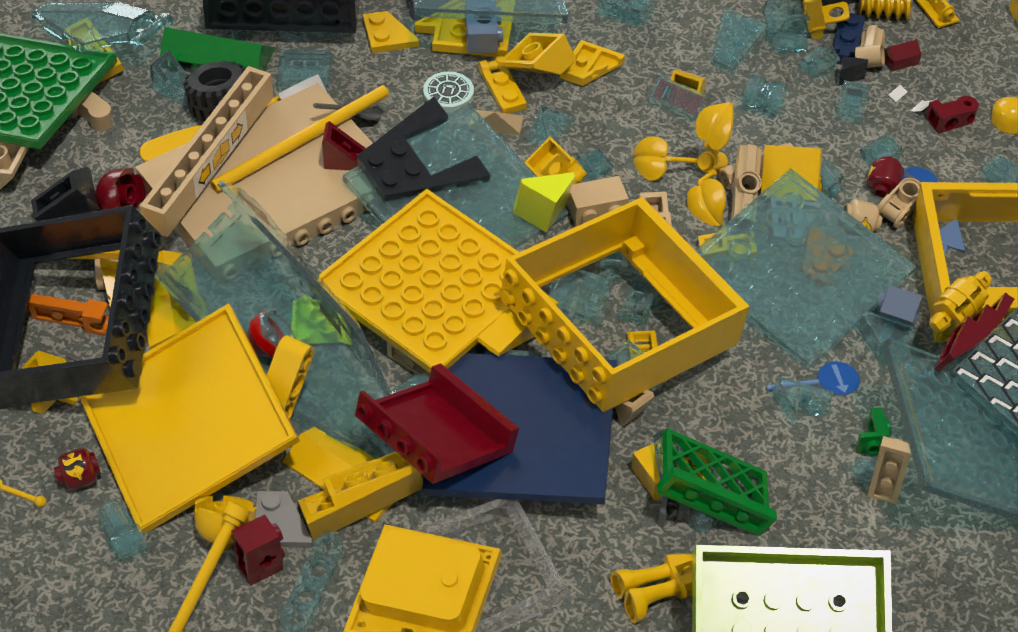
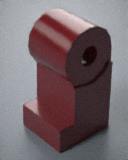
M961 96L957 101L944 104L939 99L929 102L925 117L936 132L940 134L973 123L979 103L971 96Z

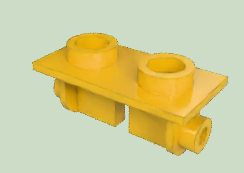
M915 0L938 28L960 22L959 18L955 15V8L946 0Z

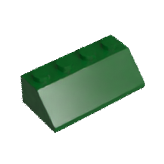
M164 27L159 57L168 59L167 64L182 66L183 62L192 63L191 68L193 69L210 62L232 61L243 65V68L250 66L265 71L275 47Z

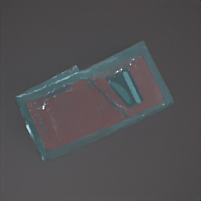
M659 75L649 99L696 119L707 95Z

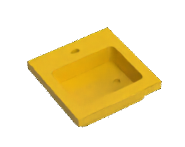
M384 524L343 632H476L502 557L501 549Z

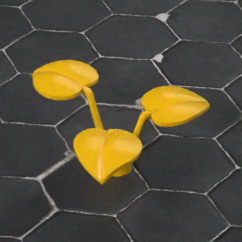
M726 102L711 105L699 113L696 119V134L701 140H705L704 147L709 151L703 152L698 158L667 156V142L655 136L641 140L633 151V162L636 169L649 181H656L664 176L667 170L666 161L697 163L703 172H709L698 180L699 186L690 188L687 194V205L689 211L696 218L712 226L723 225L726 194L723 185L719 181L709 178L717 176L719 169L728 165L727 156L723 152H719V150L728 144L731 137L734 120L733 103Z

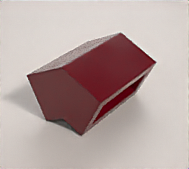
M917 39L884 49L885 63L891 72L920 63L921 51Z

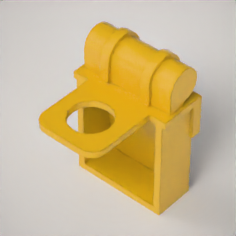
M822 0L802 1L805 21L812 39L823 38L826 24L845 21L850 18L846 2L823 6ZM839 8L843 10V14L838 17H831L829 15L833 9Z
M551 137L524 162L537 177L574 172L573 184L582 183L583 179L588 175L583 166Z

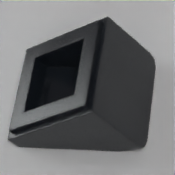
M843 56L839 74V86L865 79L868 59Z

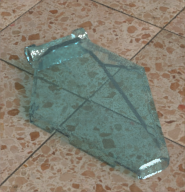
M45 2L31 10V17L41 20L43 28L61 40L70 39L71 46L81 53L101 49L105 46H112L113 43L128 42L135 45H143L150 36L164 29V27L169 28L173 25V18L170 14L156 15L147 9L120 2Z

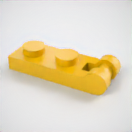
M503 56L495 57L494 61L490 62L486 60L478 62V70L502 113L509 114L527 109V102L508 68L501 67L498 63Z

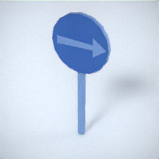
M832 361L825 363L820 368L817 375L818 379L768 385L767 390L820 384L830 394L846 396L858 389L860 377L857 371L849 364Z

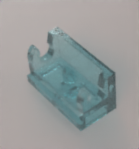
M633 276L628 293L620 312H618V320L647 327L659 293L645 278Z

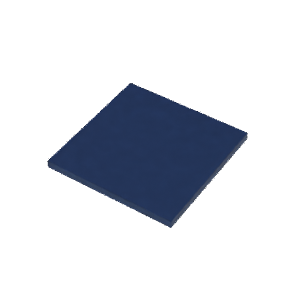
M466 353L448 368L454 375L518 426L519 432L514 450L509 454L434 484L424 477L422 485L423 495L605 505L614 407L602 412L596 404L589 400L585 391L571 380L568 372L554 361L553 357L497 356L492 354ZM606 360L613 368L617 367V360Z

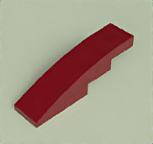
M1005 292L991 307L986 304L973 318L968 316L952 331L934 369L940 372L957 363L971 352L1005 317L1015 299Z

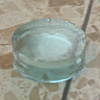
M870 456L857 458L851 470L853 479L859 484L870 486L877 459Z

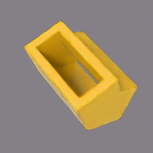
M676 69L673 70L670 83L702 96L706 88L707 78ZM677 82L697 88V90L681 84H677Z

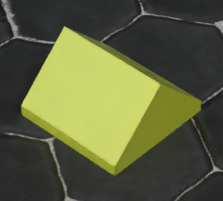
M574 172L521 179L513 206V213L547 233L566 206L575 178Z

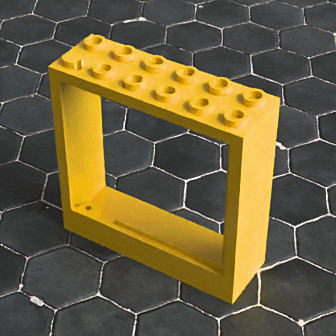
M921 182L912 220L930 318L936 313L933 305L937 302V298L950 285L938 222H951L953 220H958V222H1018V183ZM988 287L986 291L989 298L985 301L984 306L988 304L991 307L1005 292L1015 300L1005 317L982 342H985L992 334L1012 342L1001 325L1008 318L1018 321V287ZM1013 323L1010 327L1005 326L1016 342L1018 340V325ZM957 326L948 327L941 332L933 330L935 342H948L952 331Z
M643 197L506 258L500 293L504 305L510 307L517 315L520 323L534 334L537 342L551 353L554 361L568 372L571 380L585 391L589 400L596 404L602 412L738 345L750 307ZM619 251L693 329L613 368L540 287Z

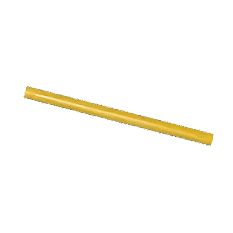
M381 85L210 181L212 189L218 193L227 186L234 184L323 134L325 124L328 121L337 126L389 97L387 88Z

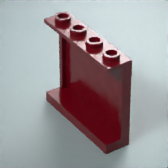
M441 363L432 366L427 382L374 400L364 390L360 391L355 416L432 484L513 452L519 432L518 426Z

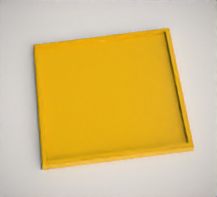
M229 303L144 353L138 389L80 397L138 531L141 534L153 530L193 506L199 498L213 494L300 442L236 313Z

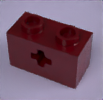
M265 514L231 530L236 564L250 586L283 570L282 558L285 557V552L280 544V541L283 540V535L276 523L271 524Z

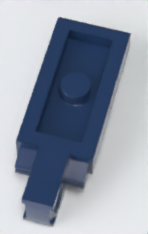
M849 13L850 18L848 20L838 23L833 45V52L839 53L837 64L842 63L843 56H855V49L860 44L866 16Z

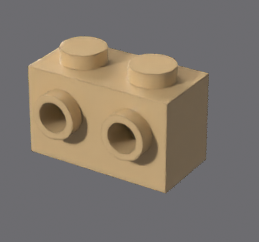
M615 176L572 184L566 204L575 227L627 204L629 198L620 177Z

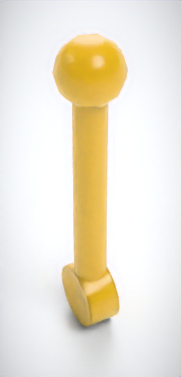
M0 479L1 490L35 502L37 507H44L47 500L44 496L36 497L4 485Z

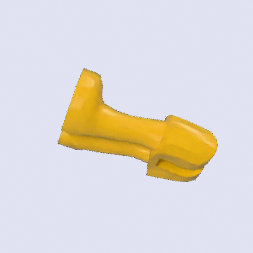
M677 553L665 555L664 564L656 567L612 571L610 575L611 586L618 599L624 598L625 612L633 624L645 619L649 604L673 596H677L680 599L692 596V554ZM662 579H666V580H667V582H664V583H660V584H656V585H652V586H648V587H643V588H638L639 586H642V585L647 584V583H650V582H654V581H658V580H662Z

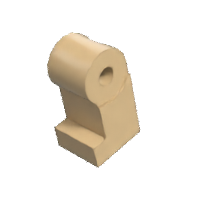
M92 91L70 115L73 119L78 115L81 116L96 131H107L113 126L110 105Z

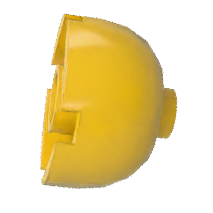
M213 496L199 498L195 502L194 509L195 527L198 534L206 541L214 543L225 522L223 520L225 515L223 510L228 501L250 511L246 522H242L241 525L256 519L257 508L256 506L253 507V502L234 496H223V501H213ZM232 536L230 537L225 549H229L232 547Z

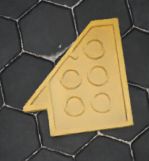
M458 0L416 21L415 32L434 34L432 51L504 57L508 53L517 0H495L496 10H501V25H498V27L503 28V42H498L497 53H468L465 29V0Z

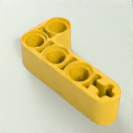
M285 335L276 348L267 376L290 420L311 365L315 349L311 345Z

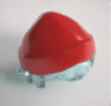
M262 309L250 321L246 335L257 357L273 358L280 340L285 335L296 339L290 326L276 314L277 311L275 309L267 311Z

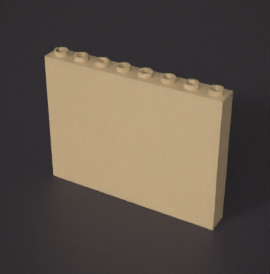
M317 83L265 107L211 180L337 111L314 108V103L338 104ZM351 118L337 125L338 128L365 148L373 144ZM323 133L218 193L212 189L209 182L174 229L219 284L226 280L235 279L240 273L250 268L259 267L264 261L274 256H282L290 249V246L293 248L297 245H304L311 238L321 233L326 234L330 232L333 227L344 222H351L356 216L366 211L375 210L384 201L363 171L324 169ZM188 143L135 167L136 174H140L143 179L147 196ZM241 194L245 195L250 203L258 209L261 208L267 214L269 225L252 210L249 204H246L247 202L243 200L240 196Z

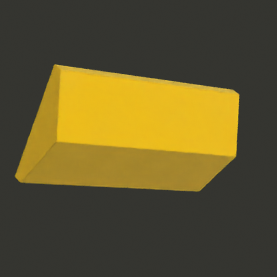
M165 250L160 251L158 254V270L155 273L153 286L154 296L151 299L150 321L147 325L149 349H153L203 319L192 255ZM164 274L165 276L163 277L166 280L168 279L169 282L185 291L187 295L190 294L189 302L194 306L190 305L189 307L179 296L177 297L170 291L173 289L166 285L167 283L164 282L161 276Z
M319 424L299 435L300 442L292 446L282 463L321 489L326 490L323 478L376 459L335 432L328 433L329 429ZM394 503L366 516V518L376 523Z

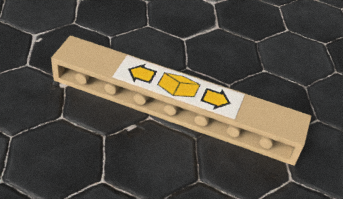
M248 66L141 203V214L161 235L166 237L170 235L273 98L271 73Z

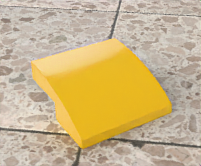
M765 145L761 198L770 199V197L794 201L818 202L822 149Z

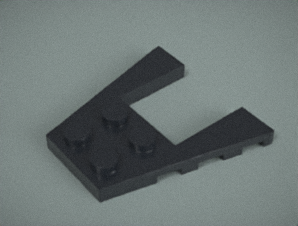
M432 97L357 155V164L384 202L417 196L418 192H423L426 189L431 192L442 191L443 187L457 185L459 188L469 186L470 182L482 180L485 183L490 181L491 174L477 155L431 175L407 142V139L447 122L448 115L435 97Z

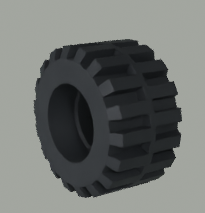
M219 61L203 64L199 68L193 69L183 82L191 115L201 122L206 121L246 68L232 61Z

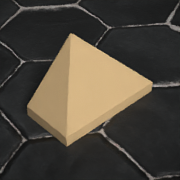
M473 109L469 130L520 136L524 116Z

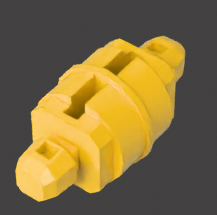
M982 271L974 276L958 278L951 285L947 286L933 305L936 313L930 319V327L935 332H941L948 327L958 326L968 316L973 318L989 298L986 291L992 282V277L989 273Z

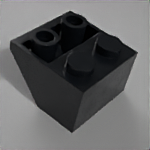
M83 167L73 170L33 198L31 204L34 219L36 221L90 213L96 208L98 203L90 168Z

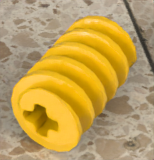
M859 0V15L864 10L866 17L869 18L872 11H875L876 18L879 19L882 12H885L886 19H889L891 14L895 13L896 20H899L901 15L905 14L906 21H909L911 0Z

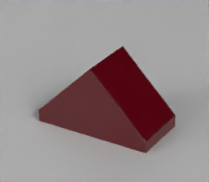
M328 121L325 124L322 141L324 169L362 171L356 159L357 155L366 148Z

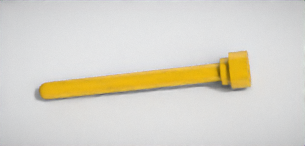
M227 502L223 513H225L223 520L225 522L168 632L183 631L232 536L231 530L235 529L236 526L239 527L242 522H246L250 514L249 510L233 502Z

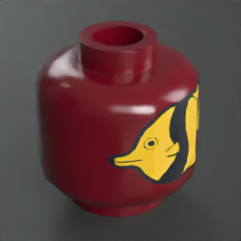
M883 156L871 164L866 180L867 186L873 190L876 196L885 197L903 180L904 168L896 158Z
M83 447L61 454L58 457L59 466L54 467L59 485L65 483L66 487L71 491L96 483L97 475L101 474L94 451L89 453Z

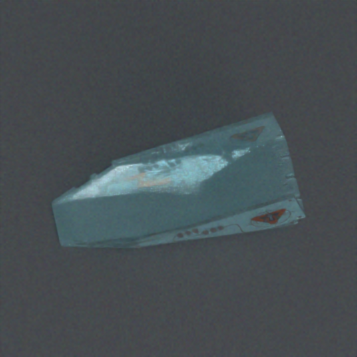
M220 181L217 185L233 201L227 207L233 216L230 218L223 212L208 227L213 236L210 237L206 232H203L189 246V250L194 254L193 257L184 252L171 266L158 262L155 278L196 322L229 303L246 334L250 321L258 314H265L278 325L284 336L289 335L313 346L315 349L314 356L292 415L299 418L302 422L309 423L343 444L355 450L359 449L374 434L372 430L355 416L360 391L364 390L374 400L392 394L360 324L266 210L243 189ZM258 357L267 374L273 358L265 359Z

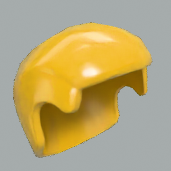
M1004 97L999 99L993 105L991 123L1001 132L1018 134V98Z

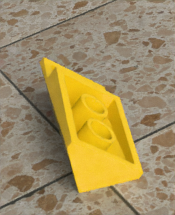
M395 451L323 478L326 490L302 498L298 502L314 541L421 490L423 481L421 473Z

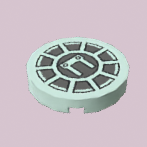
M441 72L427 79L424 84L423 98L426 102L435 97L446 113H454L459 111L460 108H466L471 104L474 99V86L471 80L463 74Z

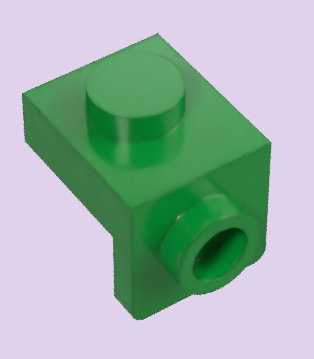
M882 407L870 409L867 421L869 432L859 434L856 445L857 454H879L883 436L890 437L891 423L889 419H885Z

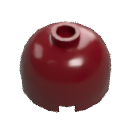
M120 168L110 170L100 178L95 190L100 211L130 205L137 209L140 202L144 201L146 198L145 186L140 174H134L133 170L135 169Z

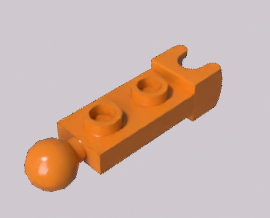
M31 294L28 301L27 312H30L32 319L82 327L86 333L104 336L109 316L104 315L108 304L102 301L89 299L87 303L76 300H65Z

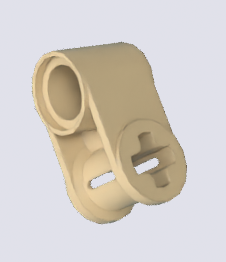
M914 178L903 179L879 203V215L893 222V226L898 229L914 211L921 183Z

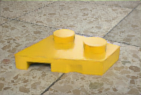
M388 11L363 14V23L372 53L419 47V39Z
M581 40L573 51L576 60L569 66L568 71L561 74L559 78L584 86L623 65L625 55Z

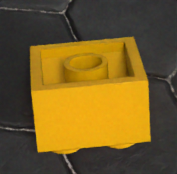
M529 33L498 63L501 67L524 72L561 75L568 71L569 66L576 60V57L565 34Z

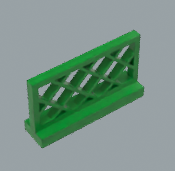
M669 428L662 432L663 478L657 483L658 494L757 536H761L777 520L776 510L769 508L767 471ZM672 442L678 444L684 452L680 454ZM697 453L702 454L709 463L705 464ZM688 457L697 469L693 470L684 458ZM673 463H676L679 468L673 467ZM722 464L727 465L734 474L730 475ZM714 468L722 480L718 481L709 469ZM701 473L706 480L698 477L697 475ZM747 475L756 478L758 486H755ZM736 479H739V481L747 489L746 492H743V490L735 482ZM727 485L730 490L725 489L723 486ZM751 495L755 501L749 499L748 496Z

